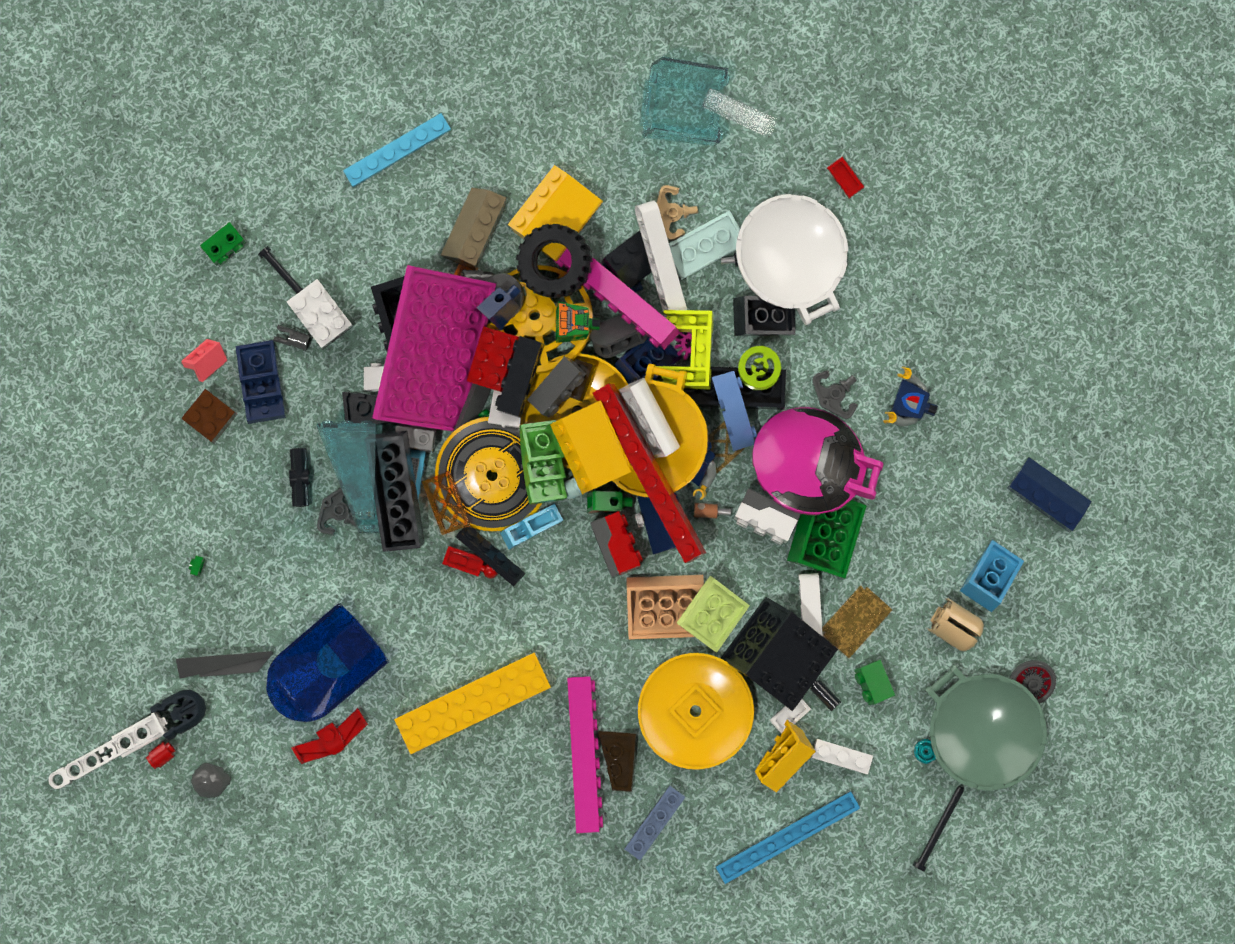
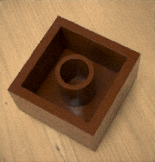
M204 389L181 419L215 444L238 414L208 390Z

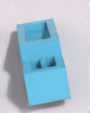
M553 504L504 529L500 534L510 550L562 522L563 518L556 505Z

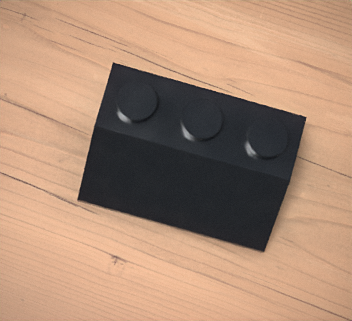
M640 231L605 256L601 263L630 289L652 273Z

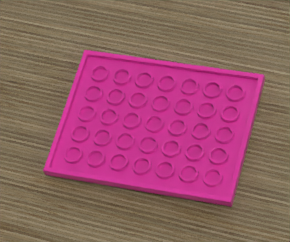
M407 265L373 412V419L447 431L454 430L473 384L467 382V377L483 326L487 327L488 318L477 307L495 291L496 283Z

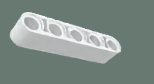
M818 573L799 574L801 618L823 636Z

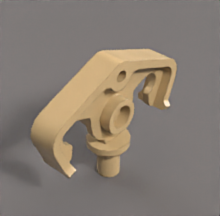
M665 185L660 189L657 205L667 239L673 241L685 235L683 229H677L675 233H671L669 230L670 224L678 221L682 215L686 218L689 214H697L698 209L697 206L688 207L682 204L683 208H681L676 203H668L665 197L666 193L669 192L672 195H677L679 188Z

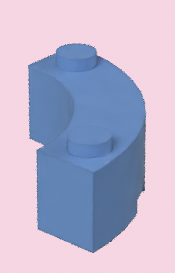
M734 371L712 377L720 407L725 409V411H722L733 451L754 445V438L757 437L755 427H751L740 392V388H743L740 377H736Z

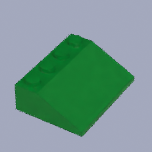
M851 500L844 507L834 512L830 511L820 515L800 514L787 561L845 579L867 505Z

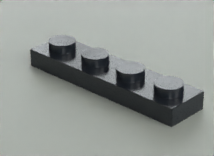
M466 525L456 535L458 540L513 587L526 574L469 525Z

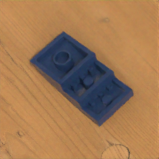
M269 340L235 346L247 423L253 424L286 418L274 341Z

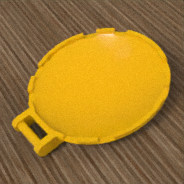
M649 363L645 380L680 445L679 449L668 456L655 459L673 492H676L686 486L702 467L708 448L707 425L696 402L683 391L687 372L659 368L655 364ZM654 374L677 379V384L673 385L653 380ZM633 467L632 472L613 480L619 488L628 493L648 497Z

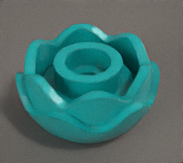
M929 739L919 741L914 748L916 759L924 764H929L936 760L931 740Z

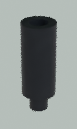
M815 680L810 690L832 711L841 701L821 680Z

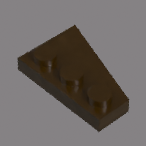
M598 731L612 790L632 792L637 734Z

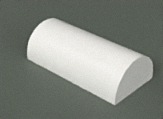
M645 378L634 381L619 389L628 410L655 458L666 457L680 448Z

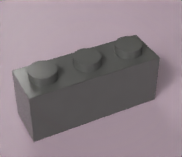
M564 356L527 400L542 415L547 417L553 416L559 410L560 404L570 398L573 389L582 384L587 373L572 359Z

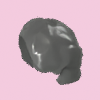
M203 763L194 771L191 783L199 796L215 798L222 794L230 784L231 778L224 772L222 767Z

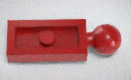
M448 546L443 565L479 577L480 572H483L490 579L498 575L488 564L484 565V561L478 556Z

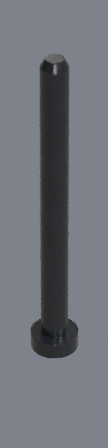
M268 246L265 247L258 254L260 258L264 257L296 294L303 289L270 253L271 249Z
M959 785L956 788L918 862L914 861L912 866L925 872V864L962 796L964 787Z

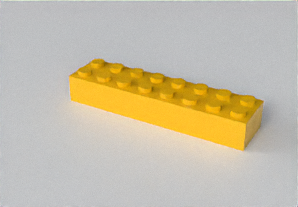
M532 653L394 720L410 754H414L550 689L551 686L536 654Z

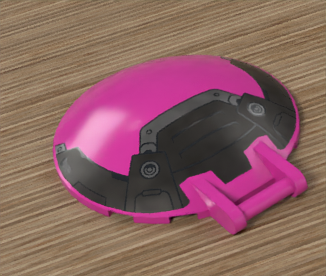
M809 407L788 409L769 419L759 431L752 451L753 467H755L757 480L763 490L767 491L774 498L773 500L784 508L806 515H820L821 513L839 510L851 501L855 495L871 500L875 499V489L879 473L884 465L883 462L864 455L859 439L841 419L826 411ZM867 468L872 469L868 488L862 486Z

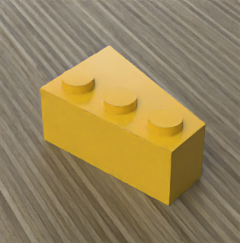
M786 720L784 723L786 728L781 736H776L774 740L776 744L771 752H766L755 770L760 782L776 793L816 752L803 730L789 720Z

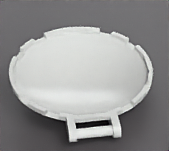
M785 194L772 197L760 203L745 218L739 230L736 243L738 267L749 288L761 299L772 305L797 309L805 325L812 323V320L828 312H835L840 309L833 291L846 271L848 243L843 227L836 216L828 208L818 203L817 200L807 196ZM827 299L829 304L808 314L806 308Z

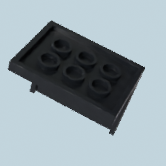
M404 277L371 286L375 300L372 306L375 315L379 314L381 322H378L380 333H384L386 340L383 341L386 352L388 351L394 325L389 304L399 301Z
M765 597L721 656V659L749 677L784 706L793 711L835 655L838 648L793 612Z

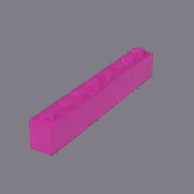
M568 249L564 251L557 262L553 260L559 267L565 266L568 269L567 273L572 263L571 254ZM592 257L593 262L590 264V268H592L591 273L588 274V280L582 286L587 290L591 288L595 292L594 295L601 302L605 300L609 303L607 306L614 313L620 312L622 314L621 318L627 324L633 323L636 326L635 330L642 336L646 334L650 338L649 341L656 348L660 346L665 350L680 333L677 327Z
M591 676L567 678L576 833L600 832L599 828H603V816H599L598 808H602V798L598 797L597 789H601L600 777H596V769H600L599 758H595V750H599L598 738H594V731L598 729L597 719H593V711H596V700H592V692H595V680H591Z

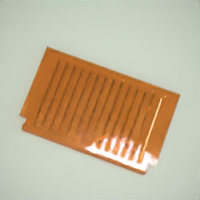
M859 586L822 627V631L826 632L823 636L850 658L888 616L892 609L868 587L863 589L862 586Z

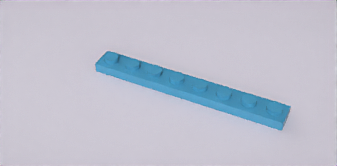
M850 791L716 866V869L726 884L857 811L860 807Z

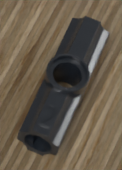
M290 449L291 469L289 470L290 487H292V506L306 507L309 506L310 486L307 449Z

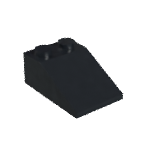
M759 296L733 298L734 336L795 335V309L772 305Z

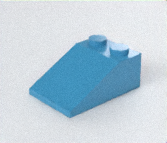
M992 540L968 575L960 592L992 612L1001 604L1024 561Z

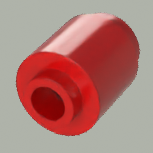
M163 741L148 753L149 755L146 759L154 769L161 768L175 757L174 752L176 750L170 742L166 744Z

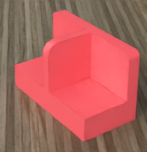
M206 339L181 362L183 367L194 370L198 380L203 382L227 361L220 342Z

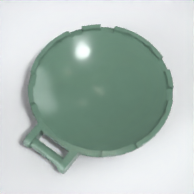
M953 664L950 670L931 687L928 686L924 689L937 703L930 723V740L933 752L944 771L957 782L977 790H1001L1021 782L1036 768L1042 758L1047 741L1046 720L1037 699L1022 684L1008 677L996 674H981L966 678ZM956 675L959 680L939 697L936 692Z

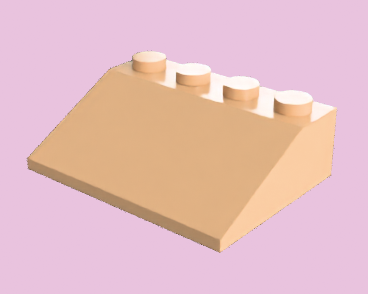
M703 575L626 578L629 640L694 637L679 626L677 622L704 585Z

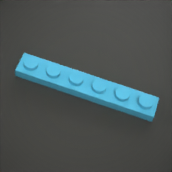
M442 113L346 168L343 172L352 187H355L451 131V128Z

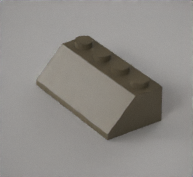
M471 188L441 256L476 270L504 210L506 197L490 190Z

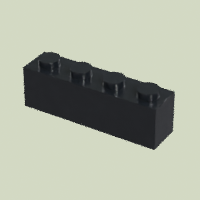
M522 336L519 337V340H515L513 345L515 353L513 359L510 358L507 364L508 375L507 377L504 376L501 383V388H503L502 394L498 395L495 406H497V411L518 418L522 417L544 348L543 343Z

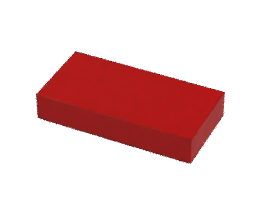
M843 157L827 167V170L849 199L864 189V185Z

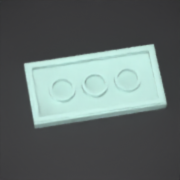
M730 210L669 243L675 268L681 280L736 251L740 228Z

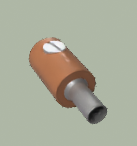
M695 503L694 517L717 519V515L731 516V509L718 508V504Z

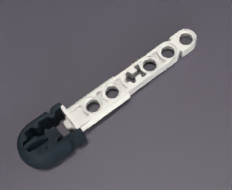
M182 690L167 697L161 704L157 703L151 706L150 716L112 736L111 741L67 764L66 767L53 772L49 776L50 786L55 789L63 788L72 783V780H77L119 756L124 758L162 736L167 740H171L177 736V733L182 734L195 727L205 716L206 706L203 698L193 690ZM173 704H182L179 708L174 706L170 715L173 721L180 720L183 723L179 726H173L168 730L166 727L168 722L165 717H161L159 712L169 709V706ZM187 714H188L189 716L194 715L192 718H184V719H183V716H185V715H187ZM140 728L147 730L145 739H141L137 735ZM123 737L130 739L131 743L128 748L121 746V739ZM106 747H107L108 749H111V748H112V749H113V752H111V755H112V756L110 757L109 755H106V756L102 757V759L104 760V761L102 762L101 757L99 756V754L105 753V752L107 751V750H106ZM89 756H94L97 759L94 767H90L87 764ZM73 765H77L80 768V773L77 776H73L70 772V768ZM57 774L63 777L61 785H56L53 781L54 776Z

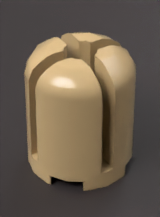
M947 598L945 600L948 602L944 607H938L930 620L933 623L931 629H927L958 650L967 651L974 647L978 641L947 620L979 637L983 633V621L953 600Z

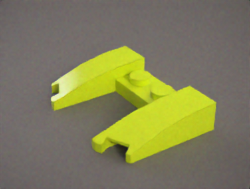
M664 310L663 313L667 315L666 319L674 324L679 332H692L690 367H656L680 372V370L686 371L687 377L684 388L710 389L713 312ZM661 376L664 383L677 384V379Z

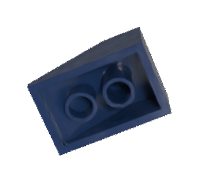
M648 337L644 343L635 346L615 363L614 367L630 384L645 378L649 363L656 366H671L676 364L682 357L677 355L678 352L671 344L665 350L660 346L656 348L649 341L650 338ZM654 374L653 380L656 381L661 376Z

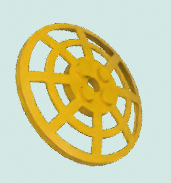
M538 265L539 270L560 274L557 279L567 274V272L555 267ZM516 269L508 273V275L513 276L520 272ZM520 282L522 287L525 286L526 291L523 305L520 311L505 326L513 324L518 332L516 336L536 339V341L544 344L543 337L549 335L552 331L556 332V306L551 298L534 293V291L526 287L525 282ZM582 285L579 291L585 303L573 304L570 296H564L565 301L569 304L589 308V318H593L592 305ZM537 312L540 314V317L537 320H531L530 315ZM493 323L487 324L488 328L504 332L503 329H498ZM589 330L587 339L570 341L575 347L565 357L572 360L575 359L584 349L592 330ZM555 340L546 346L544 344L540 357L541 365L537 367L535 374L548 373L556 367L562 358L549 363L546 352L557 348L563 342L556 343Z

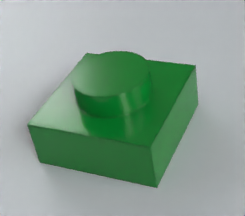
M196 555L195 559H191L188 568L191 570L190 574L200 577L205 558Z

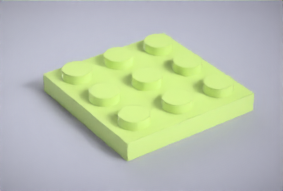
M709 576L677 624L717 653L750 605L715 578Z

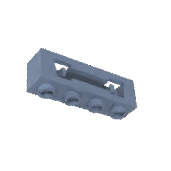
M669 785L624 849L638 860H641L683 802L685 796Z

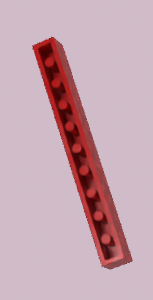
M608 383L593 392L592 394L596 401L601 400L629 462L684 563H690L706 554L702 543L615 384Z

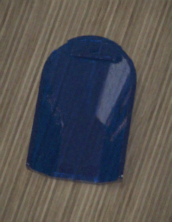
M338 603L272 661L267 672V694L274 708L286 718L300 722L315 721L332 712L389 663V660L378 643L357 618L341 603Z

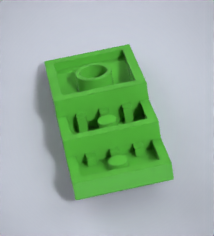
M556 420L519 426L522 465L529 505L565 500L567 498L563 481L566 478L562 463L564 454L550 426Z

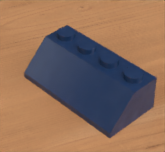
M1028 457L1007 487L1011 492L1069 533L1075 529L1092 502L1030 457Z
M637 496L653 555L676 549L650 498Z

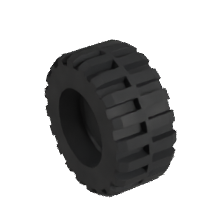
M545 224L540 228L536 227L532 230L531 234H527L523 238L525 241L523 244L520 243L518 248L520 252L519 255H516V260H518L516 267L517 271L521 274L522 282H525L526 287L541 296L561 298L572 295L573 292L581 289L583 283L587 282V276L592 270L590 268V264L593 262L592 256H590L591 250L589 245L586 244L584 237L579 235L577 231L560 224ZM550 243L564 245L571 254V267L568 273L559 279L546 278L538 269V255L542 248Z

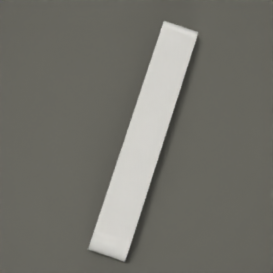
M654 200L635 206V214L663 312L664 310H687L659 207Z

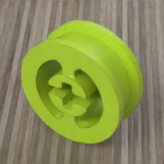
M754 346L746 350L741 356L738 365L741 381L753 390H765L772 387L777 382L781 372V362L778 355L772 349L765 346ZM761 355L763 358L755 359L751 365L752 375H748L745 369L747 361L753 356ZM767 361H771L774 367L773 374L767 380L758 381L757 378H763L766 372H768L769 365ZM760 364H762V365H763V370H760L759 372H757V371H756V368H757L756 366H759Z

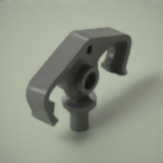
M826 370L814 375L812 383L820 406L843 419L851 418L858 404H850L849 410L844 412L840 402L845 397V390L850 392V386L857 381L856 378L851 375L846 381L840 380L839 383L841 385L835 384L825 388L820 385L819 381L820 379H827L829 371Z
M344 485L323 499L317 522V529L321 533L335 535V530L332 527L326 528L324 526V523L330 518L337 521L345 519V524L351 523L357 528L361 525L362 522L355 518L354 512L351 511L349 513L347 505L342 502L346 492L351 494L353 500L360 499L351 485Z

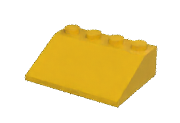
M554 165L512 218L508 226L522 239L527 234H531L532 230L536 227L540 228L545 224H560L579 233L603 201L569 174ZM550 243L544 246L541 252L557 262L567 248L559 243Z
M601 400L550 424L582 494L633 471Z

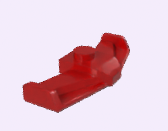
M357 708L338 728L332 722L316 732L319 739L291 747L301 764L326 756L336 755L343 751L368 723L359 708Z

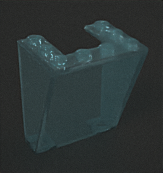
M322 421V423H317V429L358 533H380L374 500L376 423L372 421H361V423H353L352 421H342L341 423Z

